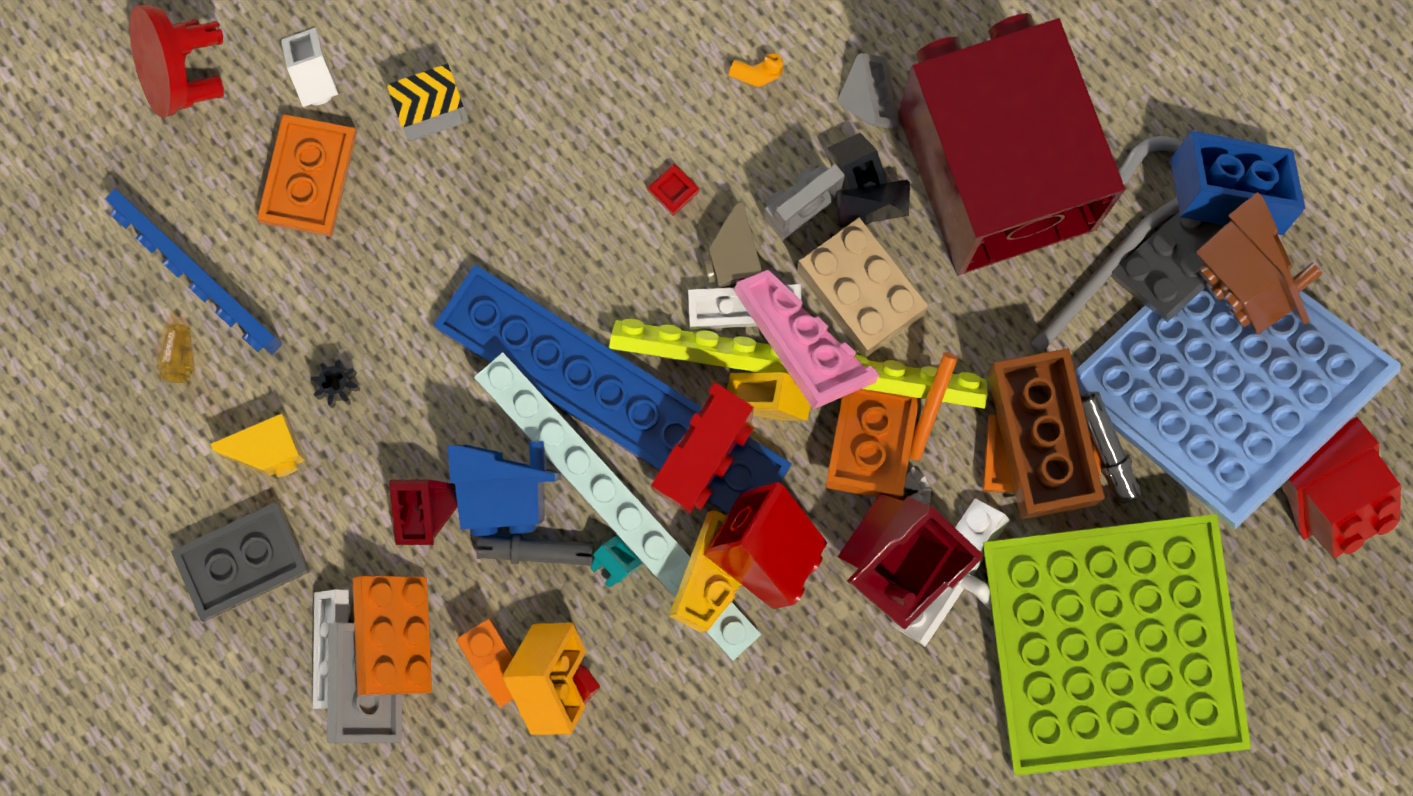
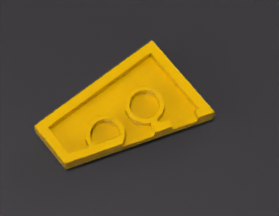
M716 510L707 512L669 613L671 618L700 633L709 631L735 598L734 594L741 587L738 581L704 555L726 518L725 515Z

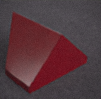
M429 479L390 480L389 489L395 544L434 545L435 537L458 507L455 484Z

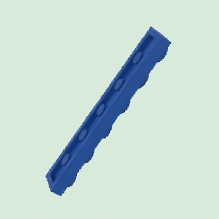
M114 189L105 198L114 208L109 214L125 229L133 225L140 232L136 239L148 251L153 253L158 249L167 257L162 264L177 278L184 273L192 280L193 283L188 288L204 303L211 298L219 306L215 313L231 328L237 322L246 331L242 338L253 349L259 352L264 348L273 355L282 346L262 324L118 190Z

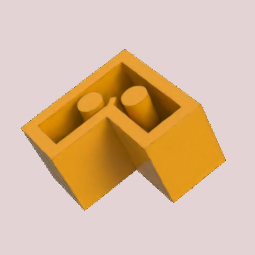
M573 622L532 624L502 676L531 735L572 734L586 708L572 679L586 653Z

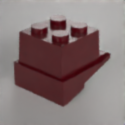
M879 494L837 557L855 572L847 582L899 627L906 629L948 587L953 588L980 562L984 554L932 506L911 497H907L905 501Z

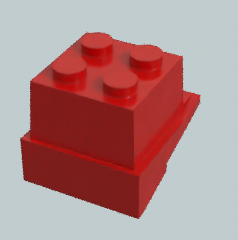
M1357 416L1349 420L1282 484L1301 538L1305 540L1313 535L1333 559L1343 553L1351 554L1357 551L1367 539L1376 534L1384 535L1390 532L1400 521L1401 484L1380 457L1379 442Z

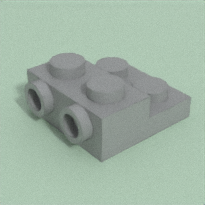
M824 163L815 170L812 167L807 168L795 179V186L787 192L783 189L777 191L766 201L765 221L783 241L838 198V191L842 190L844 173L836 164L829 169Z

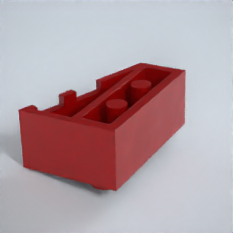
M716 382L713 383L708 391L711 395L700 412L694 414L689 422L690 427L679 444L675 445L651 484L653 492L689 515L692 514L695 508L702 511L714 492L709 489L716 475L720 478L725 476L734 461L729 455L737 443L743 447L755 429L750 424L753 419L754 406Z

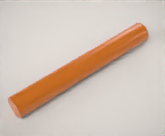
M944 352L913 435L910 459L919 461L923 455L958 359L952 353Z

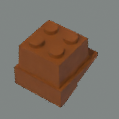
M1257 192L1228 215L1230 222L1197 250L1196 254L1202 264L1198 271L1208 282L1205 285L1211 294L1219 302L1223 299L1231 308L1229 312L1240 326L1245 328L1249 324L1257 334H1260L1292 311L1304 325L1307 324L1310 319L1299 292L1319 278L1322 272L1312 262L1292 278L1289 271L1292 268V264L1277 234L1279 231L1263 197Z

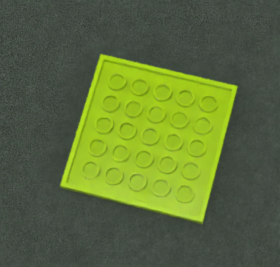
M1217 514L983 542L1014 776L1251 749Z

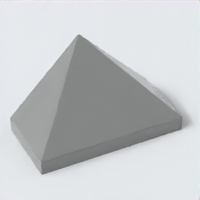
M861 53L856 56L839 95L838 104L869 125L894 129L899 127L886 58Z

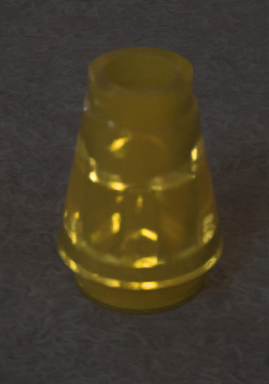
M178 324L168 326V332L156 366L157 370L160 371V379L171 383L190 381L191 374L195 372L190 327Z

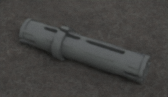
M1095 391L1081 396L1088 430L1103 462L1101 464L1102 471L1105 475L1109 476L1118 501L1125 504L1137 500L1138 496H1142V491L1131 468V457L1129 454H1125L1119 442L1117 433L1105 409L1101 394Z
M513 534V537L485 535L478 536L477 546H491L493 548L478 547L476 558L511 560V564H519V561L587 565L590 567L592 566L593 555L577 553L592 554L594 542L521 538V534Z

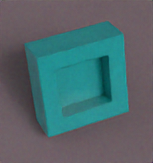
M617 535L598 548L593 554L595 559L590 567L595 572L604 566L611 574L604 584L607 587H612L633 574L643 563Z

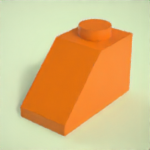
M487 619L458 637L456 641L498 707L501 708L513 700L502 676L514 655L495 623Z

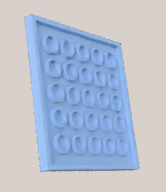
M1207 287L1168 322L1147 306H1144L1075 370L1080 396L1090 392H1099L1114 429L1235 530L1401 370V364L1303 291L1299 292V295L1310 321L1304 325L1292 311L1260 334H1257L1249 324L1245 328L1240 326L1229 312L1231 308L1223 299L1219 302Z

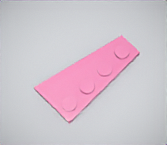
M769 270L736 283L734 292L813 410L876 383L880 374L871 366L866 368L854 357L856 352L846 342L843 344L839 343L827 331L829 326L818 316L814 318L801 307L803 302Z

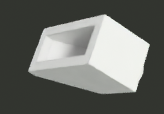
M316 28L281 39L287 70L303 107L310 104H324L333 96L338 95L335 80Z

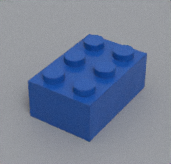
M1190 131L1171 158L1180 218L1227 225L1230 222L1228 215L1258 192L1263 197L1279 231L1277 234L1284 235L1305 209L1293 149Z

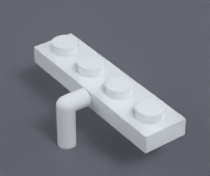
M974 499L955 528L984 554L983 542L996 541L1010 520L1004 513ZM983 556L980 562L953 588L948 587L906 629L899 627L894 621L891 622V625L899 632L926 647L964 589L975 594L986 608L991 610L989 586L973 576L985 557Z

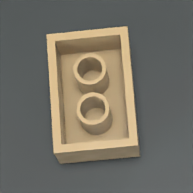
M860 218L806 255L798 263V274L861 356L866 358L922 318L928 308L922 297Z

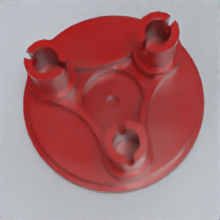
M145 4L135 6L132 9L129 29L136 72L144 95L153 111L159 117H168L175 115L179 110L193 107V103L224 98L223 83L218 75L187 81L185 71L186 55L190 54L192 49L223 44L222 29L216 30V28L220 27L219 22L215 20L210 23L200 24L197 19H193L187 22L171 24L169 18L160 7H151Z

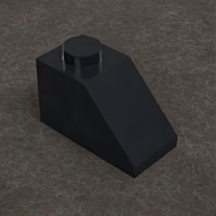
M861 132L827 148L832 164H836L845 175L842 185L843 190L887 183L877 149Z

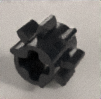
M339 359L335 362V366L327 367L324 363H321L322 371L319 377H311V380L320 387L313 395L318 400L328 396L327 404L330 408L336 406V401L342 400L350 405L349 395L351 392L360 391V387L351 381L357 375V372L354 368L344 372L343 362ZM334 377L340 380L339 384L341 386L336 391L332 388L330 382Z

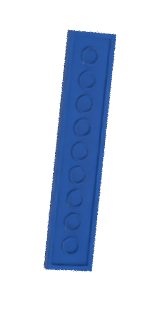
M476 264L472 267L433 325L437 331L489 364L503 352L546 400L658 471L661 470L675 445L679 444L690 427L689 422L694 414L699 413L702 408ZM749 437L743 447L737 443L729 455L734 461L725 476L720 478L716 475L709 489L714 492L708 503L728 515L740 493L776 482L781 483L791 468L792 463Z

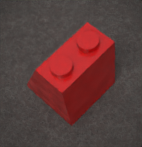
M779 482L740 493L704 555L772 609L792 606L800 600L805 591L803 585L808 576L821 564L823 559L821 554L828 542L786 488Z

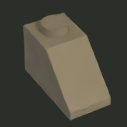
M743 202L735 204L709 247V260L704 261L708 282H716L717 288H734L738 281L762 272Z

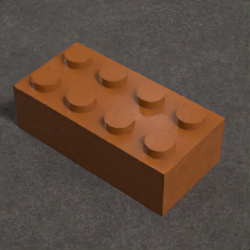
M1069 348L994 362L987 371L1020 519L1023 520L1094 506L1104 500Z

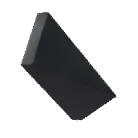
M906 179L839 190L837 225L839 227H846L858 218L863 223L909 216L910 182Z

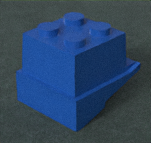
M544 441L529 442L530 465L503 459V453L467 444L448 446L450 483H455L460 530L470 529L471 536H485L498 533V527L509 526L511 534L528 533L536 530V524L545 521L544 482L561 480V473L546 469Z

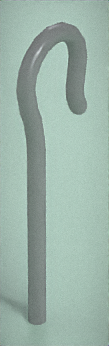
M1157 136L1145 139L1135 146L1118 170L1123 184L1125 185L1131 179L1147 155L1160 150L1175 153L1183 141L1174 137ZM1177 197L1158 207L1130 231L1030 343V347L1038 354L1043 353L1109 279L1112 271L1134 251L1154 228L1168 218L1173 217L1179 211Z

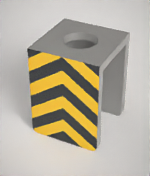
M448 63L387 85L400 125L404 129L409 142L469 122Z

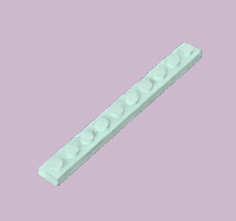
M502 352L474 377L475 380L532 442L544 441L545 457L675 598L690 556ZM732 602L709 631L706 632L732 661L761 635Z

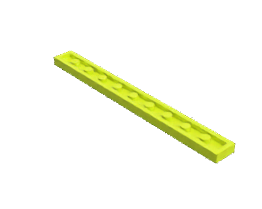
M637 319L616 320L610 337V349L760 373L784 372L789 374L770 344L757 343L749 337L739 336L732 339L720 337L718 334L706 330L695 333L682 331L674 325H661L657 327L645 325ZM857 354L854 356L866 368L871 366L880 374L876 383L862 389L927 399L938 369L932 366H925L920 369L905 366L903 363L894 360H887L883 363L870 361L866 357ZM962 372L959 375L952 374L942 402L985 409L988 396L987 379L980 378L978 375L970 372Z

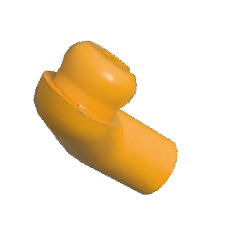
M775 53L767 54L764 61L755 66L735 59L728 77L754 87H762L781 76L784 61L780 55Z

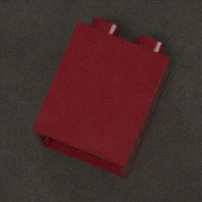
M1017 14L993 25L988 30L991 40L963 48L958 37H946L925 45L916 53L918 63L913 64L911 67L898 116L957 276L1096 231L1126 190L1060 18L1035 25L1031 14Z

